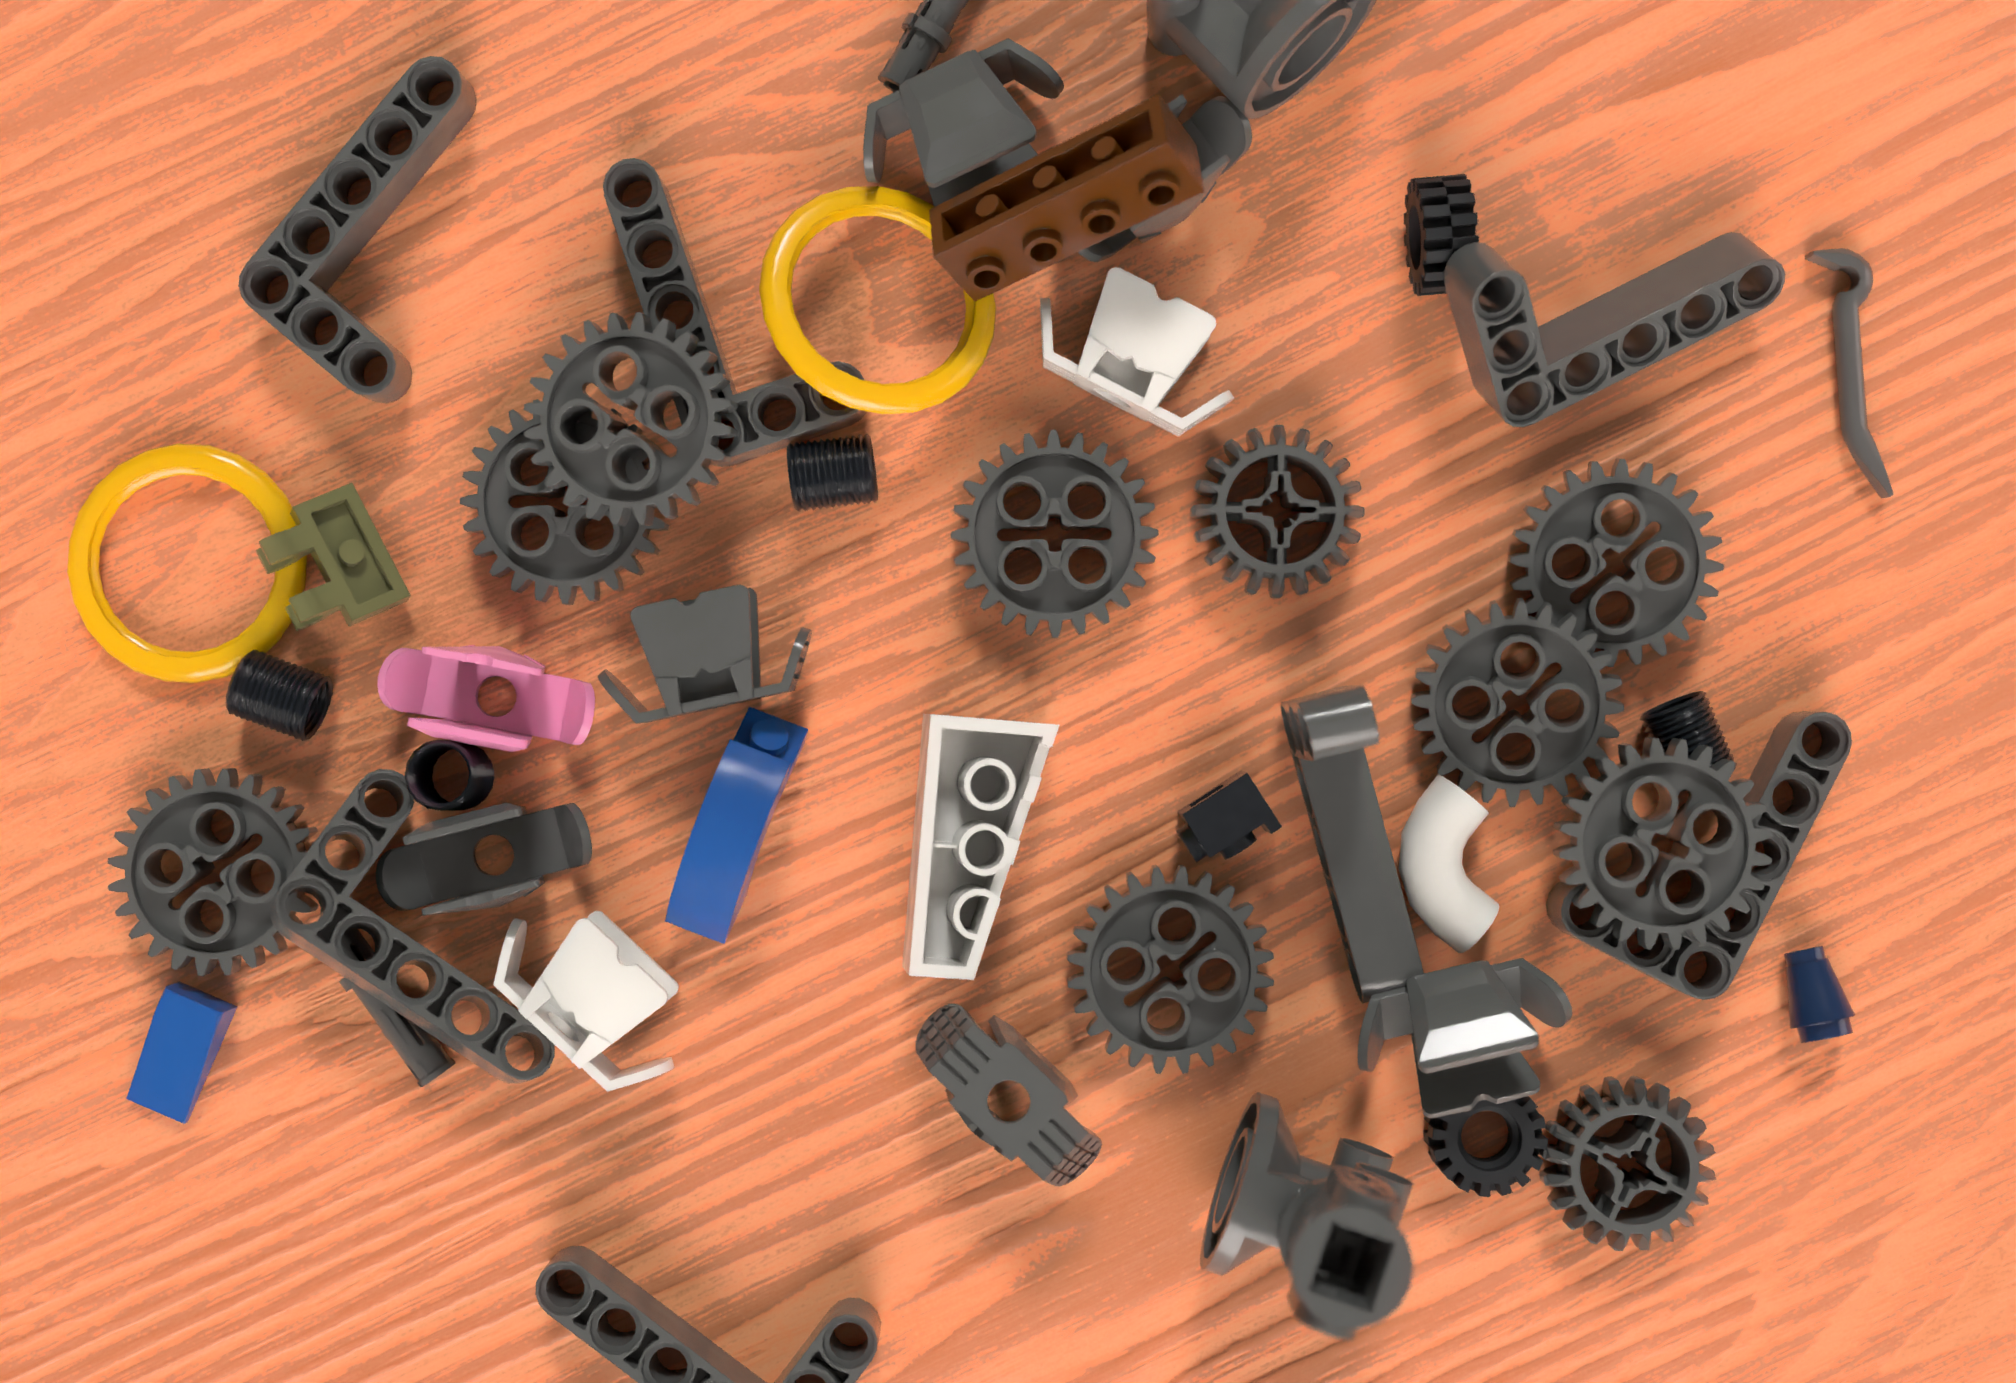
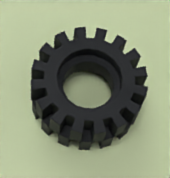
M1465 174L1410 179L1411 182H1408V194L1405 195L1407 213H1404V225L1406 226L1404 243L1408 251L1406 263L1407 267H1410L1409 280L1410 284H1413V292L1417 296L1447 294L1444 284V270L1447 261L1462 246L1474 242L1479 243V236L1476 235L1478 216L1477 213H1474L1475 196L1474 193H1471V182Z
M1529 1096L1499 1104L1482 1100L1477 1102L1470 1111L1437 1118L1425 1116L1424 1119L1429 1125L1428 1130H1423L1424 1141L1430 1148L1428 1154L1432 1161L1449 1180L1466 1192L1474 1190L1479 1196L1491 1197L1490 1191H1497L1501 1196L1513 1193L1510 1185L1516 1182L1524 1187L1531 1181L1526 1175L1531 1167L1539 1171L1544 1162L1538 1157L1539 1150H1547L1548 1138L1542 1134V1129L1547 1128L1544 1117L1536 1110L1538 1106ZM1480 1111H1493L1502 1115L1508 1127V1138L1503 1149L1496 1155L1487 1158H1479L1467 1153L1461 1140V1133L1465 1122L1473 1114Z

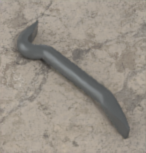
M1838 248L1812 251L1805 255V260L1833 271H1843L1851 279L1850 289L1847 292L1837 293L1832 305L1841 433L1852 457L1877 494L1882 499L1893 496L1894 493L1867 424L1859 306L1867 299L1872 289L1873 271L1870 264L1860 254L1849 249Z

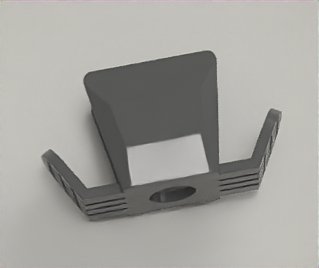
M1007 38L980 52L976 50L967 51L904 81L899 85L900 90L869 104L867 107L863 145L866 180L875 183L881 181L887 140L909 129L912 131L934 207L1037 156L1038 154L1029 144L1036 139V128L1003 85L1015 80L1043 97L1056 99L1064 89L1061 77L1038 55Z
M1180 95L1167 103L1176 118H1178L1188 101L1183 95ZM1217 96L1205 102L1190 119L1182 124L1196 144L1205 192L1078 253L1089 261L1099 262L1110 258L1136 238L1141 243H1144L1162 234V231L1184 221L1200 203L1205 201L1217 183L1218 177L1228 171L1249 150L1252 142V129L1248 118L1227 97Z
M734 585L701 592L697 599L680 602L676 598L633 608L630 618L666 707L648 711L632 692L606 669L597 677L606 691L636 724L795 691L810 644L812 630L801 627L794 642L782 682L761 687L758 600L755 590L746 588L743 585Z
M503 803L429 822L404 836L405 846L390 849L379 859L376 868V883L383 900L390 907L399 911L412 910L441 901L445 902L421 909L422 914L433 915L501 907L522 896H527L545 883L543 875L589 864L592 857L590 832L583 813L574 803L527 814L525 806ZM488 835L504 837L513 848V863L503 874H488L476 862V847Z
M1523 958L1490 965L1488 961L1479 960L1428 972L1407 979L1406 987L1371 995L1359 1036V1069L1367 1072L1374 1070L1384 1040L1411 1034L1422 1111L1428 1118L1470 1111L1477 1102L1482 1100L1499 1104L1538 1093L1540 1090V1080L1521 1054V1051L1536 1048L1539 1044V1035L1521 1008L1543 1023L1556 1028L1562 1027L1572 1018V1006L1563 989L1550 976Z
M958 1004L945 1005L932 1013L924 1022L917 1035L916 1053L928 1071L946 1087L945 1091L949 1103L955 1112L959 1113L967 1127L981 1140L995 1147L996 1151L1010 1161L1019 1157L1047 1183L1054 1186H1063L1080 1176L1098 1156L1102 1147V1141L1093 1131L1084 1127L1064 1108L1078 1097L1071 1081L1013 1026L995 1015L990 1018L989 1024L998 1044ZM1008 1080L1023 1085L1030 1096V1105L1025 1115L1018 1120L1010 1122L1003 1121L997 1114L992 1112L987 1102L991 1089L996 1084Z

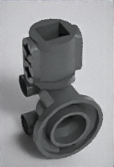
M1147 0L1148 37L1154 48L1163 54L1170 56L1186 55L1245 117L1257 119L1281 107L1309 85L1354 37L1370 14L1376 0Z
M1256 1092L1248 1102L1240 1118L1220 1171L1205 1225L1200 1254V1267L1203 1270L1223 1276L1267 1247L1279 1248L1284 1265L1290 1271L1292 1279L1287 1299L1295 1318L1306 1326L1340 1339L1353 1340L1358 1328L1380 1323L1396 1311L1411 1288L1414 1262L1408 1240L1399 1229V1225L1413 1183L1402 1176L1390 1172L1394 1159L1390 1154L1347 1138L1339 1139L1331 1166L1301 1156L1278 1099Z

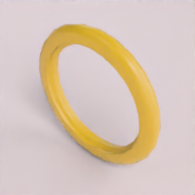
M845 187L818 195L800 206L788 216L774 233L762 261L759 285L764 321L780 354L794 372L820 394L853 409L878 414L914 413L941 404L966 387L984 364L994 338L996 318L994 293L974 301L963 290L966 304L965 322L956 348L946 361L932 372L905 383L882 384L862 380L837 369L822 357L808 341L794 313L791 294L794 268L802 250L817 233L835 222L848 218L877 216L899 221L920 231L932 241L929 209L933 208L934 205L910 193L885 187Z
M178 443L146 450L120 463L96 484L79 510L69 540L67 573L73 602L88 632L110 656L135 672L162 681L199 683L233 674L241 659L248 652L258 650L259 652L266 653L280 640L291 623V619L285 609L286 606L290 605L288 600L302 593L305 588L307 555L275 572L268 600L255 621L237 637L217 647L194 652L168 650L150 644L131 632L114 614L103 592L99 573L100 546L108 523L119 506L138 489L156 480L178 475L204 476L226 483L244 495L260 512L271 535L296 526L290 514L292 505L286 494L265 471L238 454L211 445Z

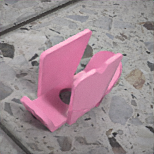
M422 646V650L400 648L393 651L384 660L378 675V693L381 701L389 709L443 718H408L407 726L431 737L508 752L527 749L531 743L532 736L557 740L572 745H581L590 731L595 709V694L590 683L545 674L544 664L525 654L523 656L500 646ZM494 676L506 678L513 684L516 690V703L513 709L501 717L488 715L482 710L478 702L480 686L485 680Z

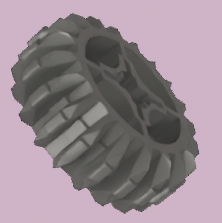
M1275 425L1271 429L1270 445L1265 446L1258 429H1250L1246 433L1248 452L1245 453L1239 443L1230 439L1223 445L1224 452L1231 461L1229 466L1215 457H1211L1206 462L1205 467L1219 479L1217 483L1208 480H1198L1195 483L1194 491L1211 498L1210 504L1193 505L1190 509V516L1197 519L1210 518L1211 526L1196 531L1193 535L1196 543H1203L1215 538L1219 547L1205 556V562L1211 566L1226 556L1232 564L1224 571L1222 580L1228 584L1232 583L1242 570L1249 573L1244 590L1247 594H1256L1263 578L1269 579L1268 591L1271 598L1278 599L1283 596L1285 578L1290 579L1292 589L1297 595L1305 594L1308 592V580L1305 572L1309 571L1320 584L1329 582L1331 574L1323 560L1326 558L1334 565L1345 566L1350 558L1345 551L1336 545L1337 542L1356 544L1360 541L1361 534L1358 531L1344 526V520H1356L1365 515L1364 507L1358 505L1345 506L1344 497L1352 496L1361 491L1360 482L1351 481L1342 486L1340 485L1336 476L1345 472L1350 467V462L1343 458L1329 467L1323 461L1333 447L1332 443L1328 440L1321 442L1313 453L1305 450L1310 439L1309 430L1300 429L1293 439L1292 446L1286 445L1284 426ZM1268 461L1267 476L1264 478V488L1259 498L1243 499L1241 502H1226L1230 487L1240 472L1252 465ZM1287 463L1301 468L1315 480L1322 491L1325 503H1319V500L1304 499L1295 492L1291 483V472L1287 471ZM1275 492L1280 497L1281 507L1291 508L1293 512H1307L1299 513L1291 519L1287 518L1281 523L1284 528L1278 532L1277 528H1274L1273 517L1263 516L1262 513L1246 512L1256 511L1262 505L1265 507L1273 502L1270 496ZM1227 521L1251 525L1260 532L1263 538L1264 551L1267 552V563L1252 557L1239 546L1232 536ZM1326 522L1323 536L1315 549L1301 561L1287 564V549L1290 547L1291 534L1294 528L1302 524Z
M1612 1076L1605 1077L1602 1084L1601 1097L1589 1085L1580 1086V1096L1584 1102L1581 1107H1576L1568 1100L1560 1101L1559 1107L1561 1111L1569 1116L1564 1126L1556 1121L1550 1120L1546 1122L1547 1128L1545 1129L1558 1139L1557 1144H1548L1547 1150H1539L1541 1157L1556 1163L1539 1173L1540 1180L1545 1185L1556 1187L1547 1197L1549 1204L1555 1210L1566 1209L1562 1219L1563 1222L1571 1230L1584 1226L1583 1236L1593 1244H1598L1606 1236L1610 1247L1616 1251H1623L1631 1237L1637 1248L1649 1251L1651 1232L1653 1231L1663 1241L1673 1242L1674 1232L1670 1224L1674 1220H1678L1686 1227L1694 1226L1692 1215L1685 1211L1691 1201L1698 1206L1709 1204L1708 1197L1697 1189L1698 1182L1708 1183L1716 1180L1715 1172L1712 1169L1699 1164L1700 1161L1708 1159L1715 1154L1712 1144L1707 1141L1697 1140L1707 1129L1704 1121L1698 1117H1687L1691 1104L1682 1097L1670 1100V1089L1657 1082L1647 1091L1645 1081L1638 1076H1630L1624 1090L1617 1079ZM1634 1115L1632 1121L1625 1120L1619 1131L1612 1136L1600 1137L1593 1135L1602 1125L1615 1118ZM1660 1124L1667 1134L1671 1147V1167L1669 1172L1661 1169L1656 1163L1655 1152L1660 1140L1655 1137V1134ZM1604 1153H1609L1619 1159L1623 1154L1629 1158L1632 1156L1638 1164L1649 1172L1644 1173L1636 1168H1632L1629 1172L1622 1168L1621 1171L1616 1167L1617 1164L1606 1157ZM1582 1154L1590 1156L1598 1164L1599 1172L1594 1184L1598 1189V1193L1593 1203L1588 1199L1581 1182L1580 1164ZM1641 1191H1658L1654 1197L1635 1208L1620 1210L1621 1206L1628 1208L1634 1196Z

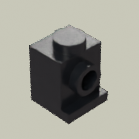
M1239 771L1177 811L1185 825L1177 829L1176 832L1196 863L1206 856L1211 858L1219 852L1225 860L1237 855L1257 840L1252 831L1259 826H1262L1270 834L1282 828L1249 774L1244 771Z

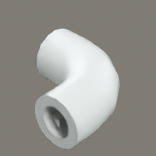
M1438 774L1418 799L1401 832L1399 873L1409 904L1436 936L1458 953H1464L1486 933L1496 918L1500 907L1498 902L1468 878L1462 865L1463 849L1489 812L1460 787Z

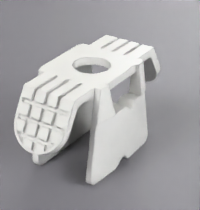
M1119 267L1111 268L1106 276L1079 365L1053 352L1050 298H1040L1043 368L1071 381L1077 387L1178 437L1234 399L1230 390H1227L1184 418L1159 407L1160 403L1206 344L1210 334L1216 327V319L1213 315L1179 297L1167 301L1162 300L1156 293L1155 285Z
M594 911L588 918L579 919L574 924L533 988L518 974L526 940L527 922L517 918L511 922L503 942L493 985L579 1069L585 1070L608 1092L656 1077L675 1067L672 1057H666L620 1070L602 1053L611 1044L662 1007L679 990L677 981L603 912Z

